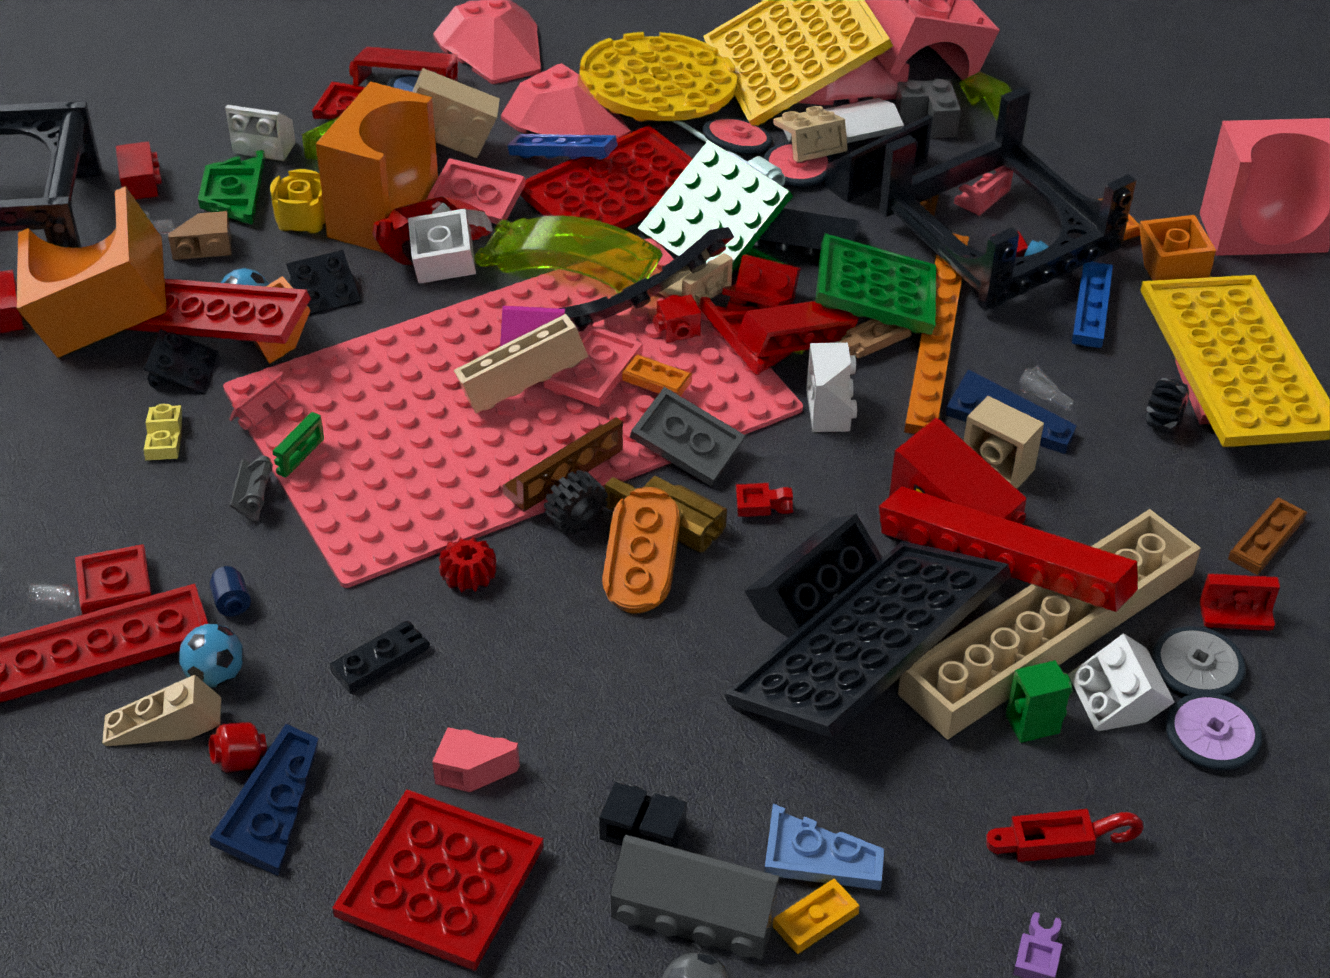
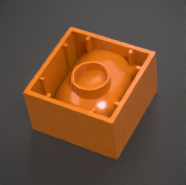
M370 82L318 140L316 151L328 238L384 253L372 234L374 222L387 219L390 212L395 208L427 199L438 179L432 97Z
M126 186L115 191L116 229L107 238L96 244L80 248L60 247L42 240L29 228L18 232L17 310L57 358L167 312L162 237Z

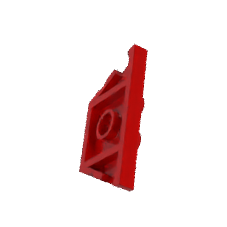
M701 297L698 305L700 310L755 375L764 372L791 354L784 353L758 358L737 337L746 311L759 308L747 307L733 302H728L725 308L713 305L710 297Z

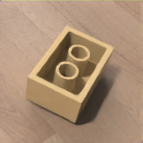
M423 68L412 92L432 97L435 142L477 158L497 119L500 98Z

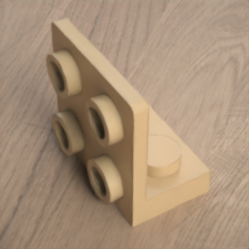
M822 106L808 107L807 111L802 113L795 111L785 112L782 114V117L773 119L775 126L791 133L793 159L797 162L848 151L845 119L835 115L832 111L824 110Z
M722 253L715 259L707 262V266L704 269L695 273H689L659 293L665 297L692 294L697 305H699L701 297H710L712 299L721 293L724 287L731 286L733 258Z

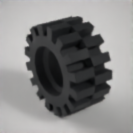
M578 470L576 474L574 472L568 473V479L564 477L559 479L561 484L558 487L553 485L551 488L553 494H547L546 500L548 502L544 503L546 515L563 532L570 535L572 532L574 534L580 533L581 528L584 531L587 530L590 522L595 524L598 521L595 517L597 515L602 516L604 513L601 507H606L608 503L606 500L608 498L606 489L588 472Z

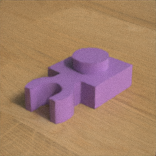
M1035 912L1032 915L1029 925L1030 935L1022 934L1013 975L1023 978H1055L1062 948L1061 943L1055 942L1061 929V920L1059 918H1055L1052 928L1045 929L1038 923L1040 913Z

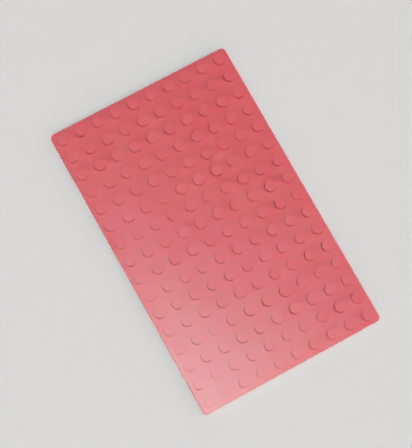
M652 238L644 239L640 242L541 274L493 292H488L487 294L440 310H435L431 313L294 358L293 360L249 375L238 377L224 383V392L233 404L242 394L246 393L249 396L255 392L256 385L269 375L273 378L278 373H283L280 383L282 385L288 384L292 388L291 400L274 413L266 404L263 405L270 415L255 428H248L247 430L262 455L270 458L273 464L272 472L339 584L343 588H350L438 554L446 549L448 542L458 543L460 537L463 540H470L473 536L477 539L544 513L546 511L544 503L548 502L546 498L524 512L503 494V484L615 417L623 422V450L588 472L604 488L605 484L612 477L624 482L671 463L630 438L631 430L659 393L622 381L621 379L599 408L544 388V382H538L524 389L519 395L510 396L496 403L491 409L475 413L465 396L454 370L500 347L503 306L563 308L584 304L606 296L609 299L622 292L624 288L644 278L648 279L660 273L662 267L674 259ZM660 293L650 297L651 301L641 308L633 306L593 324L595 327L642 342L643 353L641 356L692 373V382L681 397L744 435L800 414L803 411V403L771 367L755 375L702 311L701 336L666 343L661 332L656 331L653 322V315L657 314V301L666 298ZM311 412L321 415L324 440L289 476L285 478L276 474V469L279 466L275 465L274 460L277 457L273 455V450Z

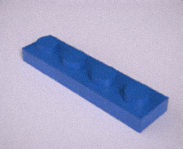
M519 134L507 145L509 155H520L521 158L544 156L547 159L558 156H568L570 159L593 157V159L597 160L608 157L618 146L616 135Z
M1098 262L1083 264L1072 344L1102 348L1113 265Z

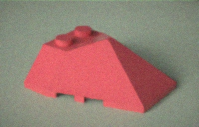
M511 0L468 1L465 4L457 5L433 33L434 39L442 51L447 54L451 52L458 55V61L461 64L468 63L472 66L473 72L491 84H498L541 73L537 24L526 10Z
M874 57L859 68L850 71L835 82L802 99L799 103L834 105V100L849 99V103H856L858 98L864 97L880 98L883 100L896 99L898 82L908 81L909 64L905 63L899 74L889 73L878 58Z
M562 63L554 65L552 68L521 82L501 114L502 121L522 133H526L528 130L537 134L616 135L617 139L631 133V130L619 114L611 113L608 108L602 106L594 98L583 83L581 75Z

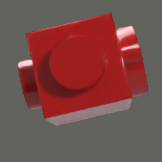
M692 294L685 296L671 295L664 300L657 301V314L653 315L654 327L657 332H661L666 343L701 336V311Z

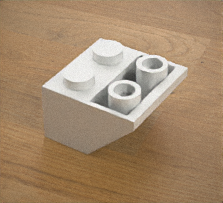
M226 105L225 111L233 153L256 157L255 151L264 150L265 158L280 161L286 159L296 143L292 119L279 112Z
M1124 633L1068 674L1094 729L1097 731L1146 723L1174 703L1147 648Z

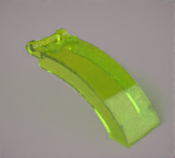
M543 216L528 220L521 218L513 223L507 220H500L495 227V233L484 248H480L476 252L474 260L482 267L498 265L499 269L504 273L534 268L571 271L605 283L615 289L616 293H620L624 288L644 278L648 279L663 254L661 250L646 240L604 222L574 216Z

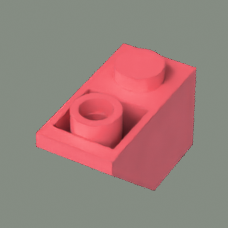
M447 727L432 761L435 784L472 792L517 772L520 766L518 743L511 742L505 738H493L476 734L470 730H458Z

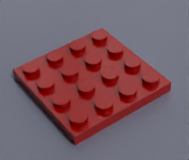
M406 789L332 907L333 915L335 918L476 971L543 850L544 840L539 836Z

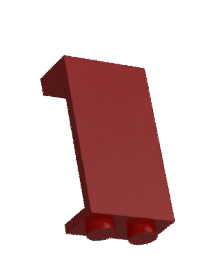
M366 47L350 62L349 66L350 77H353V86H359L372 73V67L422 71L424 68L458 81V55Z

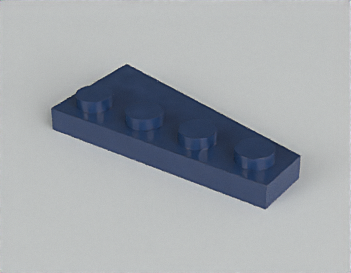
M969 369L967 370L947 406L946 416L967 422V416L987 396H990L1043 422L1040 446L1066 454L1075 435L1077 425Z
M285 724L211 834L210 846L279 876L316 755L319 738Z

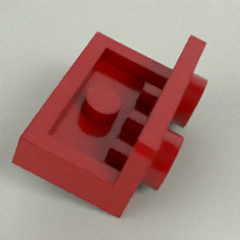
M1208 574L1200 599L1204 626L1210 628L1273 630L1275 621L1272 610L1280 589L1278 577Z

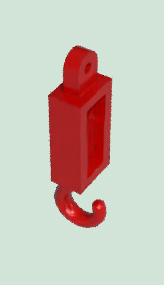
M1088 809L1012 816L1011 827L995 828L988 832L986 846L988 850L995 854L1016 852L1018 862L1094 855L1096 838L1119 827L1130 826L1129 830L1122 833H1113L1110 836L1111 841L1114 843L1128 842L1141 835L1144 825L1141 818L1130 812L1115 813L1091 823ZM1035 834H1044L1045 839L1025 841L1024 837Z

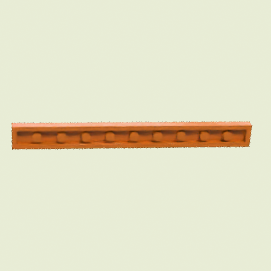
M952 233L968 246L969 236ZM938 254L935 260L936 323L932 335L922 333L905 423V433L916 434L934 418L939 419L962 277Z

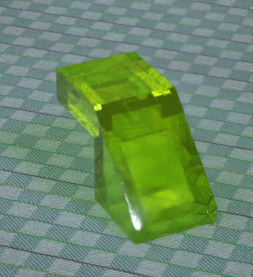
M978 72L959 82L971 105L985 99L994 117L998 120L1001 95L1011 92L1007 83L982 72Z

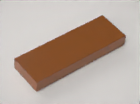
M1277 497L1230 551L1228 560L1258 575L1304 522L1307 512Z

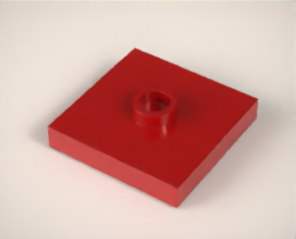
M144 544L75 557L82 615L152 596Z

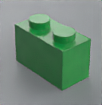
M1056 660L1015 670L1006 718L1020 743L1061 732L1063 719L1067 714L1066 707L1069 695L1072 693V683L1069 676L1062 672Z

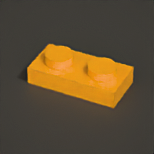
M834 878L773 918V928L799 954L858 915L860 905Z

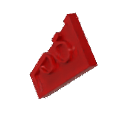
M332 81L312 109L313 119H338L365 87Z

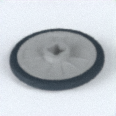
M1184 626L1172 629L1157 640L1152 652V660L1163 681L1175 691L1186 696L1197 693L1229 695L1241 685L1246 673L1245 660L1238 647L1224 635L1204 627Z

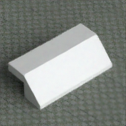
M880 98L824 109L832 111L835 115L845 119L847 143L887 135L904 126L895 104ZM784 130L788 142H792L791 133Z

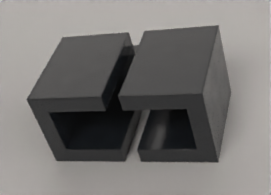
M615 782L599 816L600 840L622 846L625 835L637 838L638 833L644 834L643 840L677 848L686 826L687 802L678 800L671 795H660L654 793L653 797L647 795L646 790L636 785H625Z

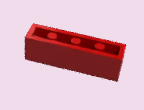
M815 301L746 311L742 319L737 337L760 358L809 350L810 343H836L841 341V338L846 335V331L856 326L858 318L848 311L837 308L829 309Z

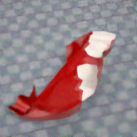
M441 196L393 209L387 219L374 222L372 234L382 251L394 261L402 265H413L402 252V244L410 240L408 218L466 209L472 240H479L481 236H488L493 231L491 221L485 214V211L466 202Z

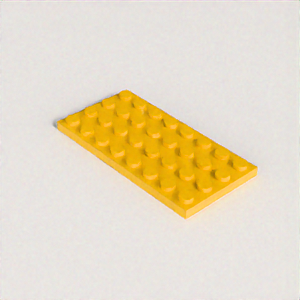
M1255 275L1142 282L1140 291L1222 447L1330 440V399Z

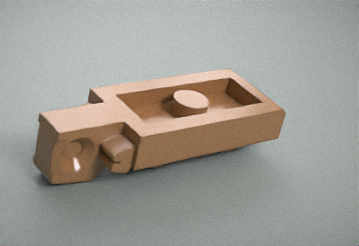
M872 319L848 329L846 335L841 338V341L836 343H848L850 355L862 358V356H867L911 336V331L905 327L886 325L879 320Z

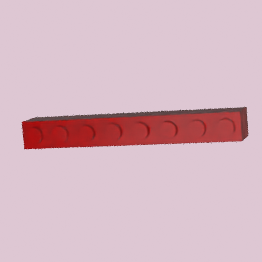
M902 486L879 505L882 534L910 543L1007 563L1012 575L1010 577L1117 612L1138 590L1137 561Z

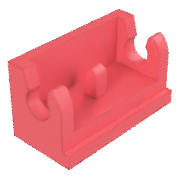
M1001 166L995 169L996 173L994 175L991 173L983 174V177L973 186L961 185L959 190L964 193L955 197L954 204L980 216L1010 191L1013 171L1009 167Z

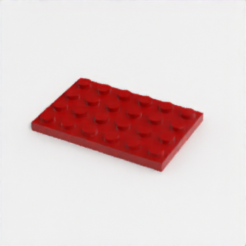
M647 125L618 138V146L604 159L597 160L593 159V157L570 159L525 179L526 185L520 196L583 248L645 219L693 158L650 125Z

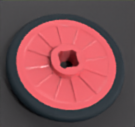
M719 117L707 121L703 126V133L709 141L729 151L759 153L767 150L772 144V138L765 129L759 125H750L749 121L743 119Z
M792 142L778 144L767 151L764 156L765 160L781 169L785 176V185L798 187L811 186L823 182L826 178L827 164L834 161L832 156L828 155L797 162L793 159Z

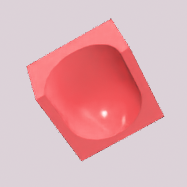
M865 0L893 44V47L886 50L883 54L876 56L889 73L899 74L903 65L912 55L920 49L929 46L947 62L964 83L974 84L1000 31L972 0Z
M1330 118L1222 121L1200 210V216L1209 239L1216 249V256L1329 252Z

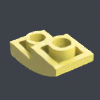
M159 404L155 407H149L146 419L147 437L143 449L145 461L178 459L182 429L181 405Z

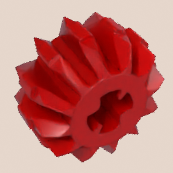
M474 536L470 540H463L460 537L458 543L448 542L446 549L441 551L439 557L440 576H442V580L446 581L449 589L458 587L462 593L465 589L471 588L476 592L479 585L488 587L490 579L495 578L496 554L494 549L489 548L486 540L477 542Z

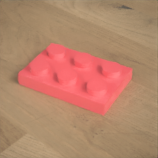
M449 158L427 199L444 196L466 202L485 211L491 223L504 226L526 185L525 177Z
M589 324L580 334L588 357L581 360L574 367L565 368L553 374L550 379L544 381V388L600 408L621 381L622 372L637 354L641 355L643 353V343Z

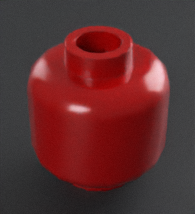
M251 722L223 724L209 738L212 764H217L223 772L252 770L258 766L260 756H264L267 751L265 735L263 733L259 734L256 726Z

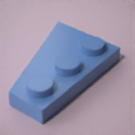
M773 804L765 862L766 873L777 875L781 878L828 883L835 878L840 885L881 889L883 848L842 831L835 834L818 827L815 820L805 816L803 820L786 814L785 808Z

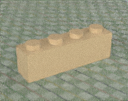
M564 314L455 369L454 372L467 400L475 413H478L482 410L493 408L496 403L510 396L519 395L524 389L538 382L550 379L553 374L565 368L576 366L581 360L587 358L588 354L576 326Z

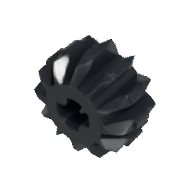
M1161 378L1157 381L1154 389H1152V394L1146 408L1145 418L1147 425L1162 432H1174L1179 427L1186 411L1189 396L1188 385L1173 378Z

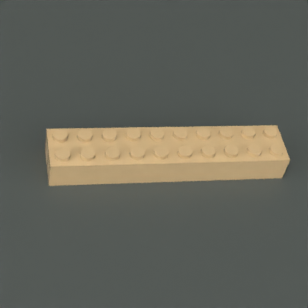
M1149 509L1092 545V547L1137 561L1138 590L1117 612L1031 584L925 653L909 670L901 675L898 695L948 740L1009 699L1016 669L1056 660L1058 665L1062 664L1192 577L1201 548Z

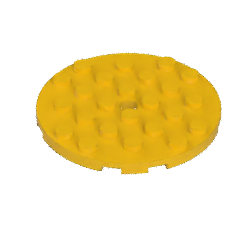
M644 32L623 34V39L615 41L607 38L589 48L580 62L579 75H581L583 83L594 98L602 106L608 108L611 113L630 116L637 121H680L706 116L718 112L730 102L736 92L737 76L735 74V66L728 57H721L718 55L717 48L705 42L673 33L659 32V37L644 36Z

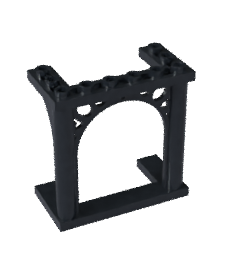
M1024 86L1001 95L994 141L914 176L913 168L917 141L911 135H908L886 145L879 211L885 217L895 214L979 293L977 305L984 311L1000 306L1014 297L1023 295L1042 284H1047L1052 279L1065 273H1070L1083 264L1093 262L1097 258L1122 247L1137 181L1130 174H1127L1107 183L1103 200L1088 198L1070 186L1022 144L1031 94ZM1006 165L1056 210L1061 221V232L1056 241L1041 252L1029 256L1016 257L1020 234L1011 227L989 237L986 253L984 254L962 243L927 211L920 202ZM1078 233L1082 234V236L1073 239L1068 234Z
M72 101L0 105V135L22 134L30 136L42 142L51 153L43 198L0 200V232L20 231L27 228L30 230L44 229L46 240L50 244L67 248L82 247L71 206L75 179L101 177L102 175L101 162L87 102Z

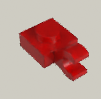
M769 483L736 484L738 517L771 515V508L782 514L793 512V491L790 487L769 490Z

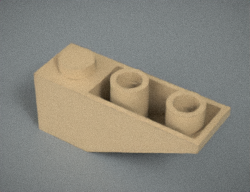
M196 675L190 676L106 714L102 744L105 746L194 738L220 726L221 697Z

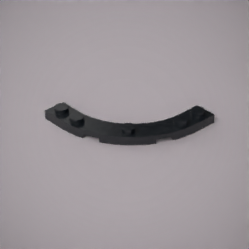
M729 227L711 229L685 252L662 267L660 273L648 279L644 278L624 288L622 292L609 299L606 296L584 304L558 309H565V314L576 326L577 331L580 332L589 324L593 325L595 322L611 317L633 306L641 308L651 301L650 297L668 288L689 273H695L704 269L707 266L706 261L710 257L717 256L726 250L725 245L734 238V235Z

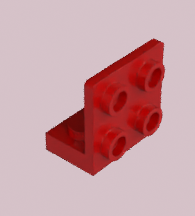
M745 254L742 255L737 283L724 287L722 294L730 296L729 300L731 302L747 304V301L758 303L757 308L759 309L788 305L794 302L801 268Z

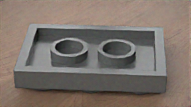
M666 387L661 390L630 433V438L711 487L739 449L746 436Z

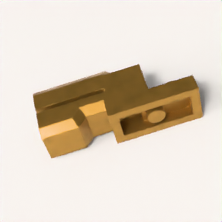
M654 476L644 486L659 488L669 494V497L675 501L681 519L678 541L701 553L712 544V540L715 541L723 533L727 521V509L682 485L674 486L657 476ZM612 477L605 484V489L608 493L606 508L614 511L617 503L622 498L624 500L630 495V492L636 489L632 485Z

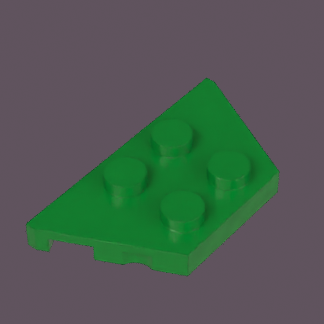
M264 150L255 151L256 157L241 161V158L237 156L224 162L205 165L198 196L199 208L210 212L227 211L229 218L253 224L265 163Z

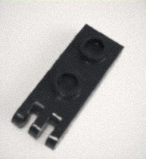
M404 621L331 662V673L351 694L428 650L430 642L425 637H422V634L417 629H414V625L410 621Z

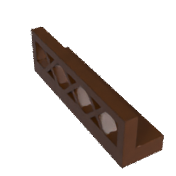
M615 417L606 424H601L503 484V494L525 512L544 500L547 494H553L551 490L553 485L558 487L561 484L559 479L562 477L568 479V473L574 472L576 474L578 470L589 472L622 451L623 422Z

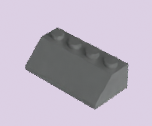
M625 835L611 892V918L618 919L626 925H640L654 929L665 936L675 935L693 940L701 946H715L732 951L741 957H754L762 960L773 928V918L776 914L779 876Z

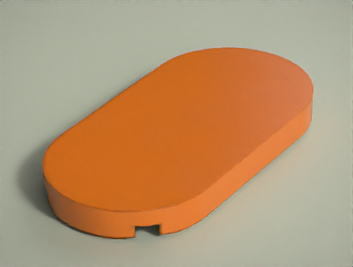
M638 488L630 492V495L624 500L622 498L613 511L602 582L609 601L620 610L628 613H643L654 609L665 600L672 584L681 519L675 501L669 497V494L659 488Z

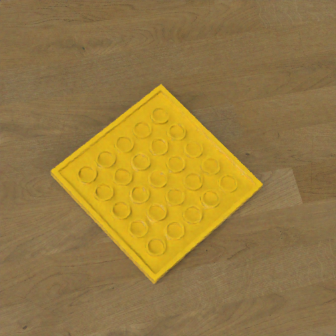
M763 0L703 36L707 44L718 49V55L723 58L728 57L734 64L737 76L736 92L734 95L750 125L765 123L778 113L789 109L802 99L811 96L814 92L835 82L838 78L859 68L862 64L893 47L890 38L865 0Z

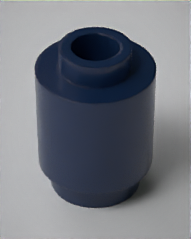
M224 566L215 570L209 585L217 611L224 616L242 614L251 603L243 575L231 566Z

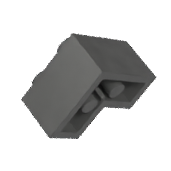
M935 79L931 81L909 80L907 82H898L895 107L903 124H910L927 115H931L933 117L931 138L957 137L961 109L950 80Z

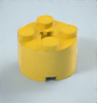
M297 169L288 171L289 176L282 179L280 175L276 177L270 185L274 217L278 228L282 231H307L309 233L321 231L325 223L319 173L313 170Z

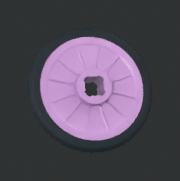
M1197 693L1185 696L1170 708L1166 717V732L1171 744L1183 757L1199 766L1214 770L1236 769L1251 762L1261 749L1262 731L1257 719L1244 705L1227 696L1211 693Z

